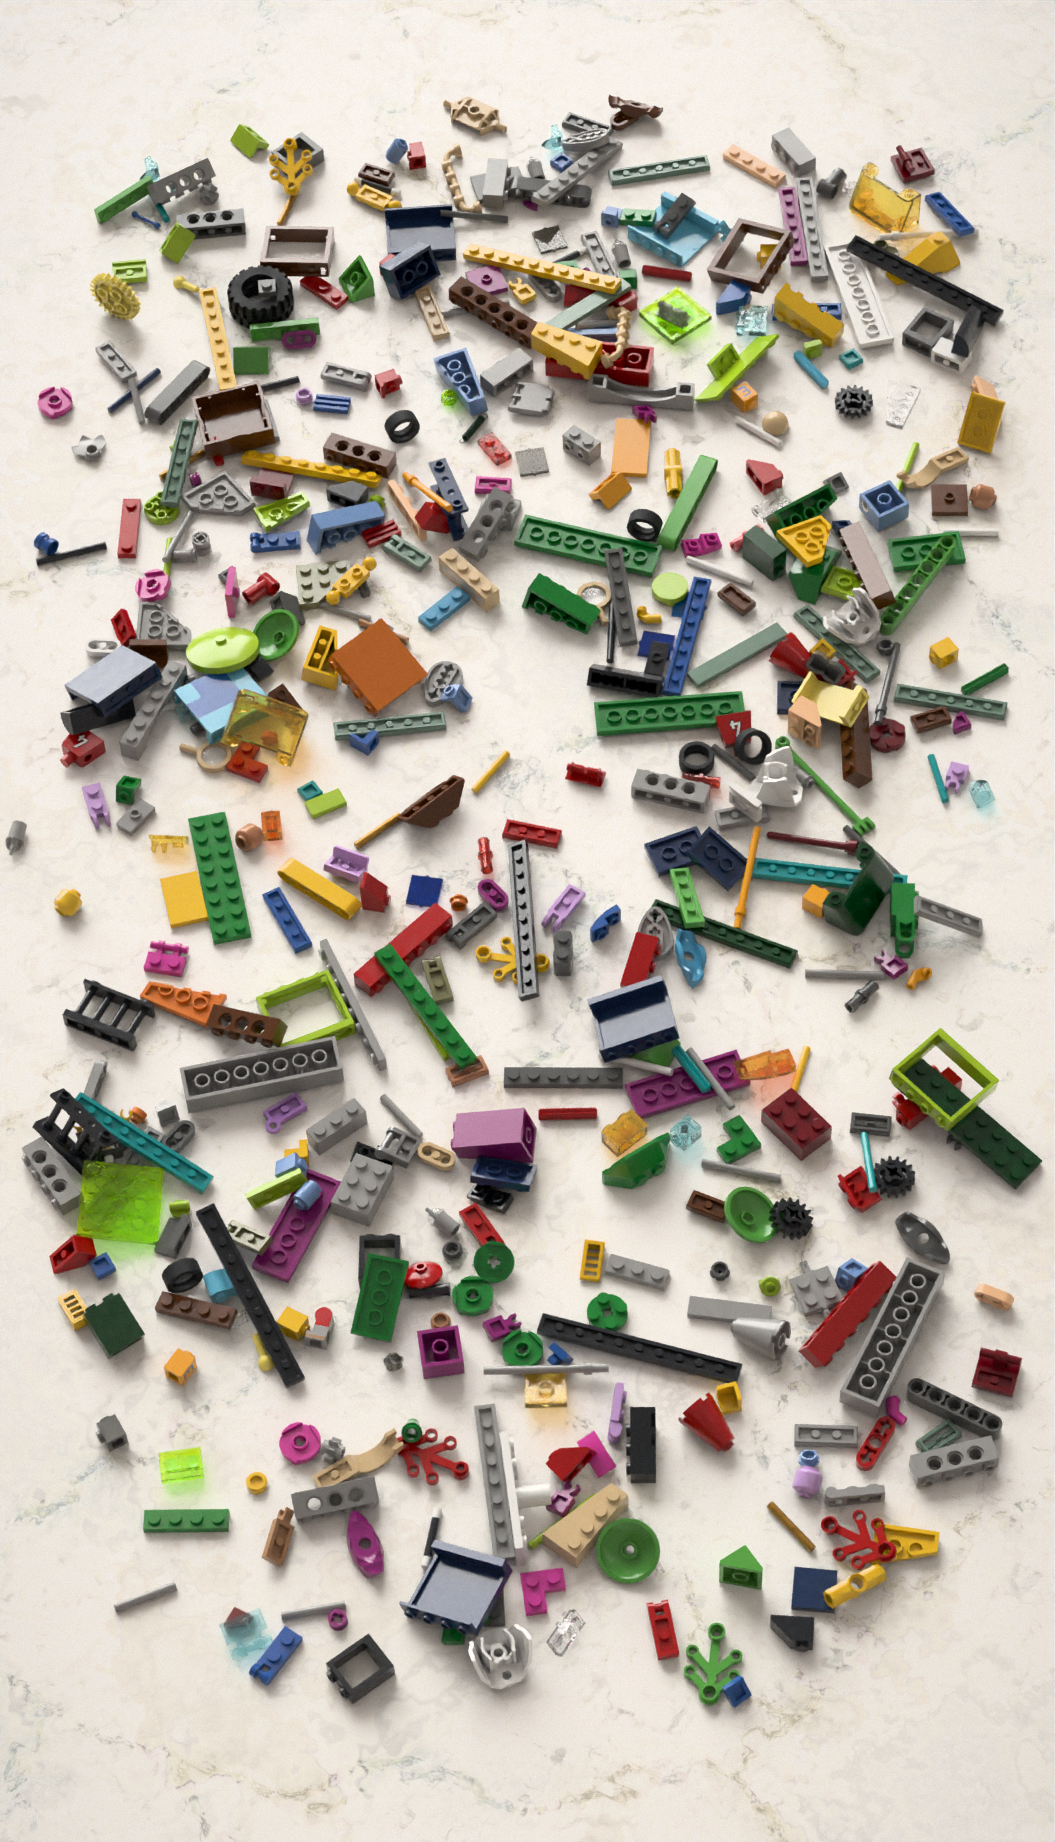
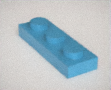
M456 586L418 617V622L432 631L469 602L470 596Z

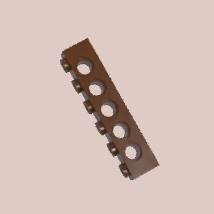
M462 276L449 288V300L453 304L458 305L466 312L476 316L479 320L491 325L492 328L501 331L520 345L528 349L532 348L531 333L538 322Z

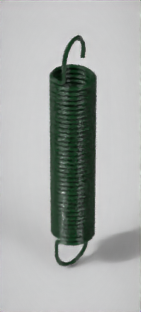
M482 414L477 417L462 435L464 442H467L486 420Z

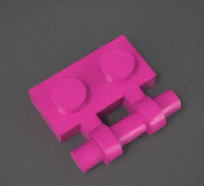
M162 940L158 942L151 941L150 948L157 950L156 952L148 951L144 972L182 977L187 961L186 957L181 956V953L188 954L189 946H182V943L169 944ZM164 950L173 952V955L164 954Z

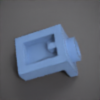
M607 206L605 211L601 212V225L618 228L623 209Z
M462 684L448 685L441 697L443 702L451 701L460 713L467 712L473 699Z
M851 1258L838 1268L835 1282L837 1286L848 1292L868 1268Z

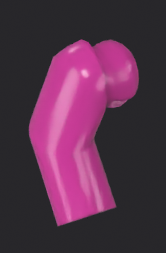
M896 1395L890 1396L886 1400V1414L900 1426H903L907 1421V1417L899 1412L901 1400Z

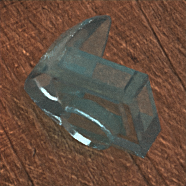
M557 124L551 125V138L541 144L542 147L550 150L562 149L563 133L562 130L559 131Z
M150 156L144 158L146 172L143 173L139 180L147 175H150L153 182L159 180L160 174L157 162H154Z
M974 780L969 785L968 791H970L977 808H982L996 800L986 780Z

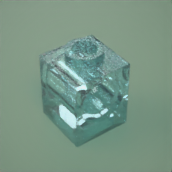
M688 1114L670 1128L672 1144L680 1147L683 1151L701 1138V1126Z

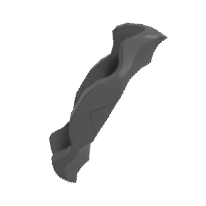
M904 1212L897 1217L895 1221L896 1227L908 1246L924 1258L941 1264H949L950 1253L948 1247L932 1223L911 1212ZM922 1233L927 1234L929 1237L925 1244H920L917 1241L918 1236Z

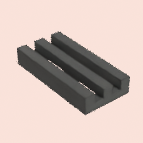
M852 1112L850 1133L861 1134L862 1132H867L868 1135L890 1137L892 1116Z

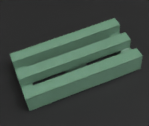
M947 1419L918 1439L916 1446L920 1447L922 1452L930 1451L929 1449L934 1447L932 1450L946 1447L960 1439L962 1433L950 1419ZM947 1427H950L949 1430L939 1435L938 1437H936V1439H934L925 1446V1442L933 1438L935 1435H937Z

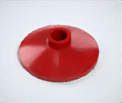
M431 1261L415 1263L408 1267L404 1284L413 1289L430 1287L442 1278V1268L439 1264Z

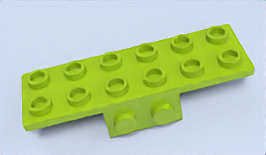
M779 335L756 337L739 355L732 343L726 344L706 364L715 379L695 398L696 403H706L722 399L723 394L733 388L734 383L745 375L744 373L752 368L758 359L765 355V351L776 344L775 341L779 338Z

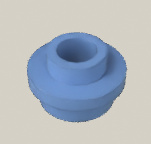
M804 1450L798 1458V1463L802 1467H815L820 1462L819 1456L814 1450Z

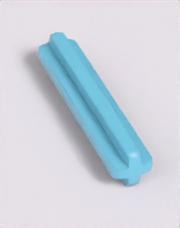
M800 350L794 352L793 358L821 388L828 387L829 380Z

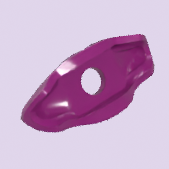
M353 1510L347 1527L348 1550L353 1562L362 1574L367 1578H372L384 1571L383 1547L373 1526L360 1512ZM366 1539L371 1542V1546L368 1549H362L359 1547V1542Z

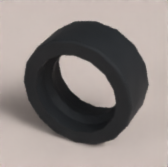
M400 410L388 417L384 425L390 440L395 443L410 441L418 434L420 429L416 416L409 410ZM410 422L404 429L395 431L399 425Z
M637 509L630 514L626 528L628 533L635 539L650 542L659 537L663 522L657 513L648 509ZM636 522L647 523L653 528L641 527Z
M748 728L737 736L734 743V751L741 761L750 765H759L764 763L766 755L771 753L772 742L765 732L755 728ZM757 736L761 739L762 747L755 757L750 758L745 754L744 747L750 737Z
M699 741L685 744L679 752L680 770L685 775L694 778L708 775L714 767L713 749L708 744ZM697 753L706 756L708 760L706 763L696 766L687 763L685 759L687 756Z
M194 1258L177 1260L168 1265L162 1273L165 1286L171 1293L186 1292L197 1286L203 1278L201 1268Z

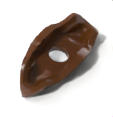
M610 94L608 97L611 108H620L623 114L629 117L637 118L647 114L651 118H657L663 112V107L649 106L633 100H624Z

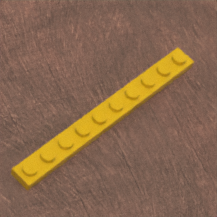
M470 244L463 252V259L609 294H615L622 285L620 278L476 244Z

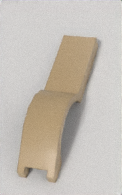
M956 447L931 458L928 464L918 473L907 475V472L903 470L897 473L896 477L904 482L907 488L922 489L931 485L941 474L968 463L969 457L959 447Z
M395 1428L385 1433L381 1442L369 1451L359 1455L349 1454L313 1475L312 1477L317 1487L347 1482L360 1474L371 1473L389 1463L405 1447L403 1442H398L395 1436L397 1434Z

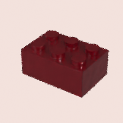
M792 1087L762 1109L761 1122L800 1161H803L831 1139L832 1126Z

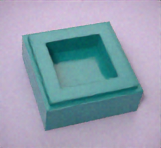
M854 348L839 355V360L848 370L863 363V358Z
M313 780L297 789L298 794L304 801L323 795V791Z

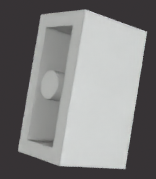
M941 337L931 351V362L962 375L971 363L972 350L968 358L953 354L951 350L954 342Z

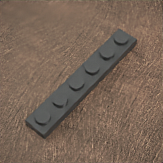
M622 548L605 550L619 646L638 644Z
M504 1067V1088L623 1089V1068Z

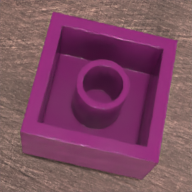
M458 1325L417 1331L424 1379L465 1373Z

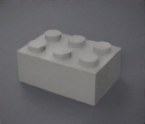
M356 1153L331 1200L332 1214L370 1227L394 1180L393 1166Z

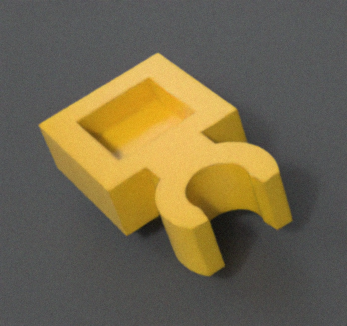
M516 278L517 284L509 281V289L513 291V296L521 305L536 299V293L527 283L522 285L520 278Z

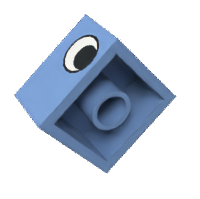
M891 480L859 494V509L878 532L909 516V502Z

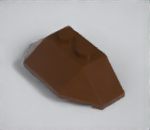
M452 775L447 781L440 783L407 807L397 817L398 820L427 828L437 826L443 818L453 814V811L459 807L465 783L464 778Z

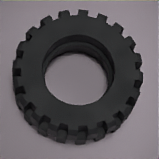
M263 265L248 267L247 270H241L239 275L236 274L228 285L227 295L231 316L240 325L244 324V327L250 329V324L286 321V318L288 319L292 314L291 312L294 309L292 283L288 276L277 268L273 269L272 266L263 267ZM275 279L277 296L263 301L250 300V298L259 295L258 280Z

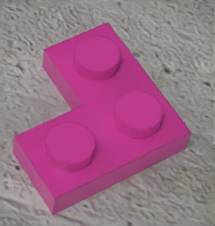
M563 1568L520 1573L526 1616L548 1614L545 1594L566 1591Z

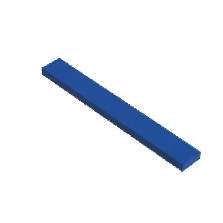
M693 577L664 683L663 696H681L712 579Z

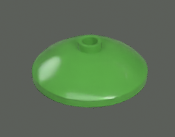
M276 609L267 613L259 620L253 630L259 641L260 651L258 655L263 660L274 661L285 656L294 647L299 635V623L294 614L285 609Z
M738 1187L727 1196L724 1205L725 1216L737 1235L752 1243H764L776 1234L777 1228H771L773 1222L769 1221L771 1215L769 1212L773 1207V1203L765 1194L752 1187Z
M622 1518L610 1523L603 1529L597 1540L596 1556L601 1569L608 1577L621 1583H636L647 1578L655 1570L660 1558V1544L655 1532L646 1523L634 1518ZM628 1546H632L634 1548V1552L632 1554L628 1553Z

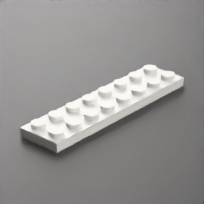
M851 241L825 245L826 259L860 349L894 343V336L865 260L847 252V246Z

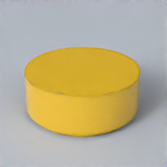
M260 1472L251 1473L246 1479L248 1491L252 1494L263 1493L268 1486L266 1476Z

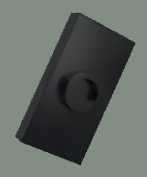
M652 641L644 673L663 676L670 644Z

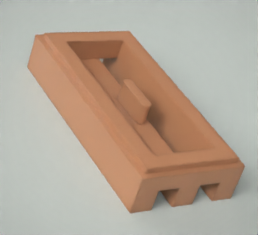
M482 1055L477 1056V1061L469 1065L468 1068L466 1067L463 1071L453 1075L452 1073L460 1070L457 1065L445 1068V1073L448 1075L452 1087L489 1074V1069Z

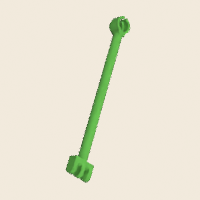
M780 736L775 741V749L790 746V740L785 736ZM791 749L794 762L808 775H812L815 784L855 823L852 829L860 837L864 833H868L870 831L869 828L871 830L876 828L875 824L868 817L861 820Z

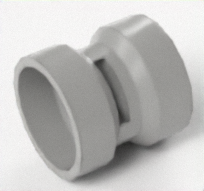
M203 531L194 533L192 536L193 550L197 551V556L208 555L211 552L209 535Z

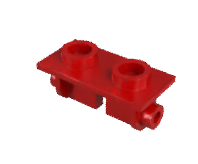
M572 762L567 764L566 770L568 771L565 780L601 788L606 772L602 771L601 768L584 767Z

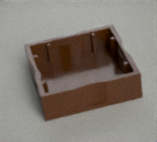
M260 381L236 386L224 391H215L191 397L207 460L219 455L226 456L276 443Z

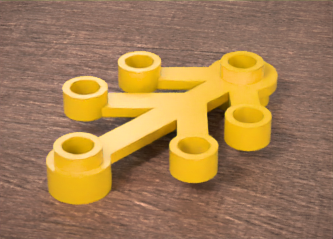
M287 138L283 146L287 152L288 166L281 162L276 154L270 155L268 160L270 165L276 166L286 173L288 180L280 175L278 169L270 170L269 175L272 180H276L284 186L286 194L296 196L300 192V184L313 173L312 166L306 164V162L312 159V154L310 150H304L301 154L302 157L295 164L294 152L298 146L295 139ZM302 168L303 172L295 179V174Z
M503 937L500 942L501 948L508 950L511 955L492 953L488 946H479L476 949V959L481 963H487L489 960L509 963L493 971V979L496 982L503 981L506 974L516 969L515 946L510 937ZM536 952L538 972L547 971L550 968L549 958L544 954ZM516 971L512 974V981L518 985L517 979H515L517 977Z

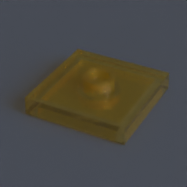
M566 1373L525 1374V1408L567 1407Z

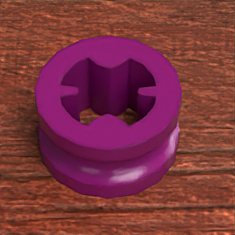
M195 472V475L189 474L192 488L202 484L198 472Z
M335 1609L329 1613L328 1622L333 1630L341 1631L347 1627L348 1619L343 1610ZM338 1616L342 1622L338 1624L334 1618Z

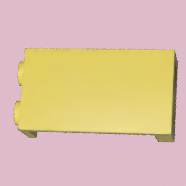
M809 671L791 702L794 704L802 695L817 704L820 718L852 727L868 701L869 695L861 686L856 685L854 690L846 689L820 681L813 672Z

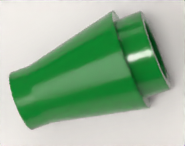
M414 1418L409 1419L403 1426L401 1434L405 1441L414 1443L422 1437V1429L418 1420Z

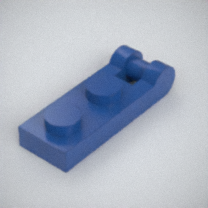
M300 531L266 534L253 532L250 534V542H252L250 550L253 553L301 549Z
M284 1626L258 1662L251 1667L249 1675L254 1678L258 1677L261 1679V1683L268 1686L302 1643L303 1638ZM267 1667L270 1670L265 1672L263 1671V1668Z

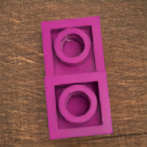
M717 533L700 534L699 539L682 540L680 544L685 558L688 555L697 557L709 554L722 548Z
M595 1431L577 1441L579 1447H590L597 1451V1454L589 1461V1464L598 1478L617 1467Z

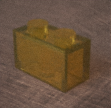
M630 1109L627 1113H622L614 1123L608 1124L603 1128L601 1132L602 1143L618 1158L647 1135V1123Z

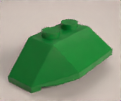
M826 546L822 562L810 567H806L798 558L795 560L788 577L798 600L813 605L816 604L822 593V585L833 565L836 566L842 550Z
M667 1132L654 1138L612 1164L610 1168L602 1171V1183L607 1186L634 1189L637 1186L644 1185L650 1178L662 1174L666 1169L670 1149V1134Z

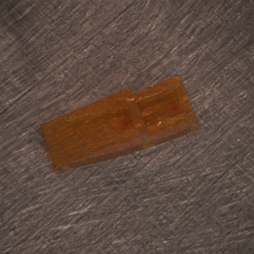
M789 1048L775 1053H771V1050L733 1062L740 1080H763L796 1072V1063Z

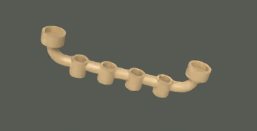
M460 144L452 145L453 148L444 154V162H441L443 172H447L445 174L447 184H452L449 186L451 196H456L453 197L455 207L459 206L463 212L482 213L479 201L472 203V207L465 205L464 197L450 157L453 155L456 158L462 157Z
M611 306L606 308V313L610 320L619 318V323H617L619 331L616 333L618 340L615 342L616 352L612 355L609 353L601 355V362L606 369L613 366V362L620 358L623 350L629 348L627 339L630 338L628 330L631 329L629 320H632L630 311L624 307L615 308Z

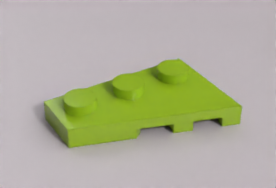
M300 492L254 508V513L267 533L310 507V502L305 493Z

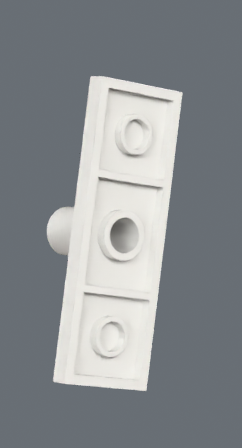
M500 1432V1445L516 1567L525 1566L524 1558H528V1546L525 1535L524 1516H519L518 1509L552 1505L550 1486L548 1483L515 1488L514 1480H518L514 1442L513 1439H509L508 1432Z

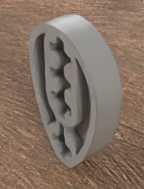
M597 128L567 137L561 143L564 151H584L601 147L608 143L610 138L607 129Z
M442 661L434 664L429 669L424 683L425 701L429 707H437L445 703L441 700V697L448 685L463 684V672L456 663Z
M654 906L649 908L643 916L637 932L652 935L653 931H657L656 937H659L662 950L660 956H656L655 961H660L668 957L672 952L673 934L666 914L660 907ZM654 913L658 914L656 924H654L653 919Z

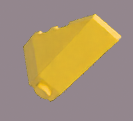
M940 230L927 237L903 258L932 274L941 272V274L947 273L960 265V260L951 240ZM889 272L886 273V277L896 286L908 283Z

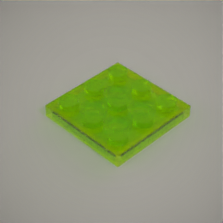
M679 286L639 310V316L671 345L712 320V315Z

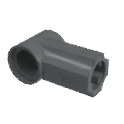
M839 167L834 169L826 179L819 181L816 192L833 199L838 192V188L847 179V174Z

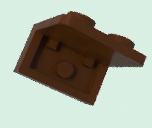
M130 639V650L156 662L162 673L169 657L167 639Z

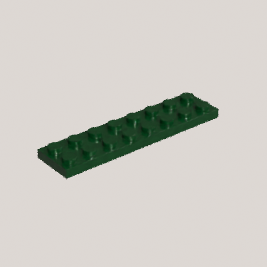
M922 1058L903 1074L950 1117L971 1100ZM976 1106L948 1131L950 1135L1015 1190L1043 1161L979 1106Z

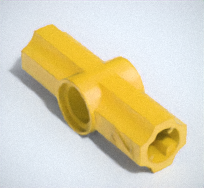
M669 448L667 451H664V480L666 482L667 496L676 499L682 491V465H680V451L675 448Z
M875 1564L860 1573L852 1574L843 1582L823 1592L824 1600L828 1606L834 1609L851 1599L858 1598L862 1593L887 1580L886 1572L882 1566ZM851 1583L856 1584L859 1589H855Z

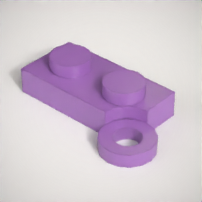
M297 1092L263 1111V1116L267 1120L265 1128L268 1133L277 1134L281 1130V1125L308 1110L307 1105ZM275 1124L277 1125V1127L275 1129H271L270 1125Z

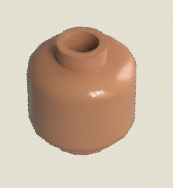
M983 484L972 487L969 495V501H971L974 507L985 510L989 509L991 505H995L997 500L994 488Z
M251 823L239 829L235 834V843L241 850L252 851L263 842L261 828Z

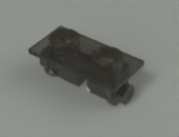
M666 301L658 302L657 307L659 309L654 314L682 329L693 319L687 311L673 308Z

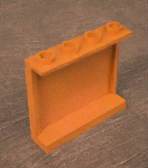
M382 618L332 653L328 660L331 669L338 672L342 682L352 689L355 698L360 699L364 704L365 710L374 717L417 683H422L428 675Z

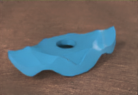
M679 929L675 940L677 963L689 986L693 988L704 977L706 952L705 948L697 943L694 932ZM684 954L691 955L693 960H686Z

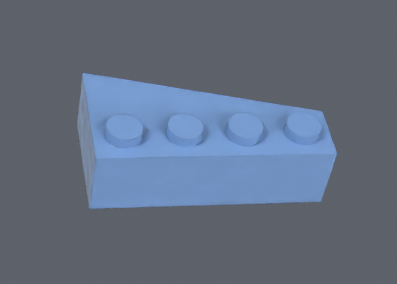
M467 348L433 358L437 373L471 416L488 411L485 396Z
M377 501L312 514L307 542L315 555L319 554L321 549L326 547L332 549L336 547V543L344 540L346 543L352 541L355 536L359 534L361 536V532L383 524L385 514Z

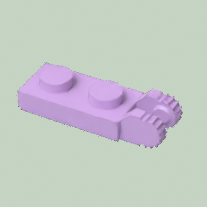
M100 782L83 786V795L95 829H99L98 818L104 817L105 824L110 826L109 811Z
M569 884L550 907L541 926L546 928L554 917L557 920L553 924L551 931L555 933L560 930L562 924L567 921L586 897V892Z
M620 1382L616 1383L607 1437L609 1442L613 1444L618 1443L622 1432V1425L620 1423H623L624 1417L621 1403L625 1404L627 1391H623L624 1383Z

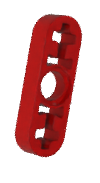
M884 1416L878 1419L856 1455V1466L858 1469L869 1471L875 1466L895 1432V1422L892 1418ZM888 1424L889 1428H887L884 1431L883 1435H881L882 1426ZM876 1439L882 1445L879 1448H873L870 1445V1441ZM868 1452L871 1453L869 1456V1462L866 1461L865 1464L862 1463V1459H865L867 1457Z

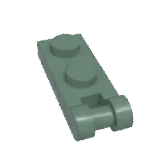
M395 534L390 537L389 542H385L381 546L385 553L392 554L419 572L432 561L430 555Z

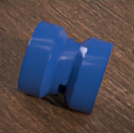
M41 532L34 540V547L38 550H43V553L49 556L55 554L59 547V542L54 538H50L45 532Z

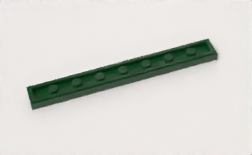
M655 899L651 906L660 907L666 914L671 926L694 932L698 936L789 969L798 954L796 949L705 916L704 927L685 929L679 907ZM654 913V916H653V919H654V920L657 919V916H658L657 913Z

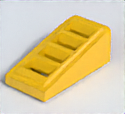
M585 1239L579 1280L600 1282L605 1242ZM588 1249L600 1250V1253L588 1252ZM587 1256L597 1257L599 1260H589ZM586 1264L598 1265V1267H586ZM585 1271L597 1272L596 1276L584 1274Z
M76 1289L57 1298L74 1331L87 1326L83 1315L74 1319L75 1316L86 1313L85 1309L87 1308ZM73 1296L75 1297L74 1299L64 1303L65 1300ZM75 1302L78 1303L70 1308L67 1307ZM79 1307L81 1308V1309H79V1310H77V1311L71 1313V1311H73V1310H75V1309H77V1308H79Z

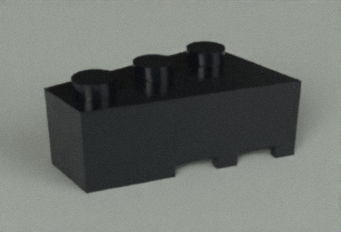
M630 1407V1424H626V1437H630V1443H626V1456H630V1463H626V1475H631V1483H656V1408Z

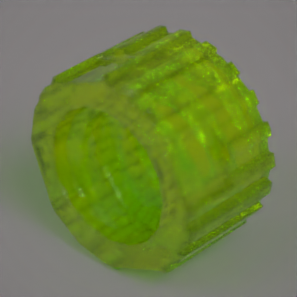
M446 389L442 391V404L452 406L457 402V395L454 390Z

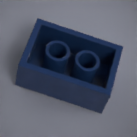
M420 241L379 266L389 295L400 300L441 275L431 246Z

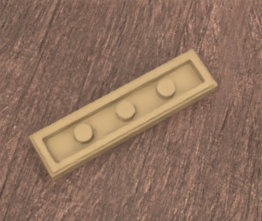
M423 286L416 290L414 294L433 341L450 337V332L431 286Z

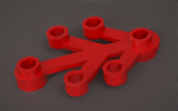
M433 1428L427 1429L420 1440L414 1443L405 1441L402 1436L397 1438L399 1443L407 1444L397 1455L404 1458L409 1477L416 1478L420 1474L419 1466L414 1463L412 1455L420 1458L426 1474V1482L430 1486H434L439 1482L438 1474L433 1470L431 1463L451 1470L454 1478L457 1480H464L469 1476V1466L463 1461L455 1463L436 1455L446 1450H454L457 1447L455 1437L448 1436L444 1439V1442L425 1449L416 1446L426 1442L434 1443L437 1441L438 1433ZM431 1433L435 1434L433 1438L428 1437V1435ZM449 1441L454 1442L453 1445H447ZM458 1467H464L462 1471L457 1470ZM412 1468L417 1469L415 1473L410 1472ZM434 1476L436 1479L431 1481L429 1477Z
M856 1510L852 1515L853 1520L857 1523L860 1535L840 1526L833 1516H827L821 1521V1528L827 1535L837 1534L855 1542L845 1547H836L832 1552L836 1561L842 1562L846 1559L847 1555L867 1548L874 1551L864 1556H854L851 1559V1565L855 1570H862L865 1564L876 1560L884 1563L891 1562L897 1555L895 1545L887 1541L884 1532L885 1524L880 1518H875L871 1522V1527L876 1532L879 1543L871 1540L866 1525L867 1516L862 1510ZM859 1514H862V1519L857 1520L856 1517ZM877 1523H881L879 1528H875ZM830 1525H835L832 1530H828ZM885 1550H890L888 1555H883ZM838 1552H843L841 1557H836ZM861 1560V1564L856 1566L855 1562Z

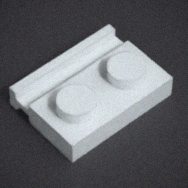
M733 782L729 786L731 789L729 791V803L758 823L762 819V802L736 782Z

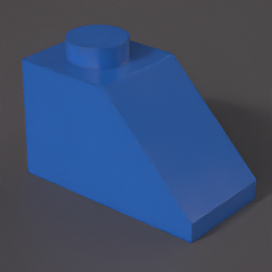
M732 280L716 301V314L723 315L743 310L746 304L748 305L751 302V287Z

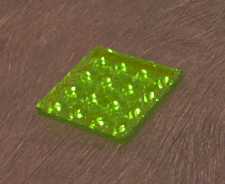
M84 1160L76 1235L99 1240L156 1245L158 1243L164 1169Z

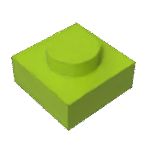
M820 339L803 343V354L808 359L822 356V342Z

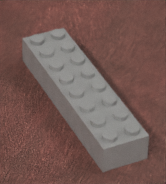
M335 1036L179 1068L188 1113L344 1081L343 1068Z
M906 1257L840 1390V1403L873 1417H879L941 1291L945 1272Z

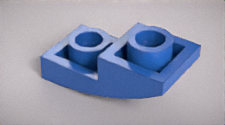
M617 904L600 915L590 928V940L592 943L605 938L609 934V926H614L621 920V909Z

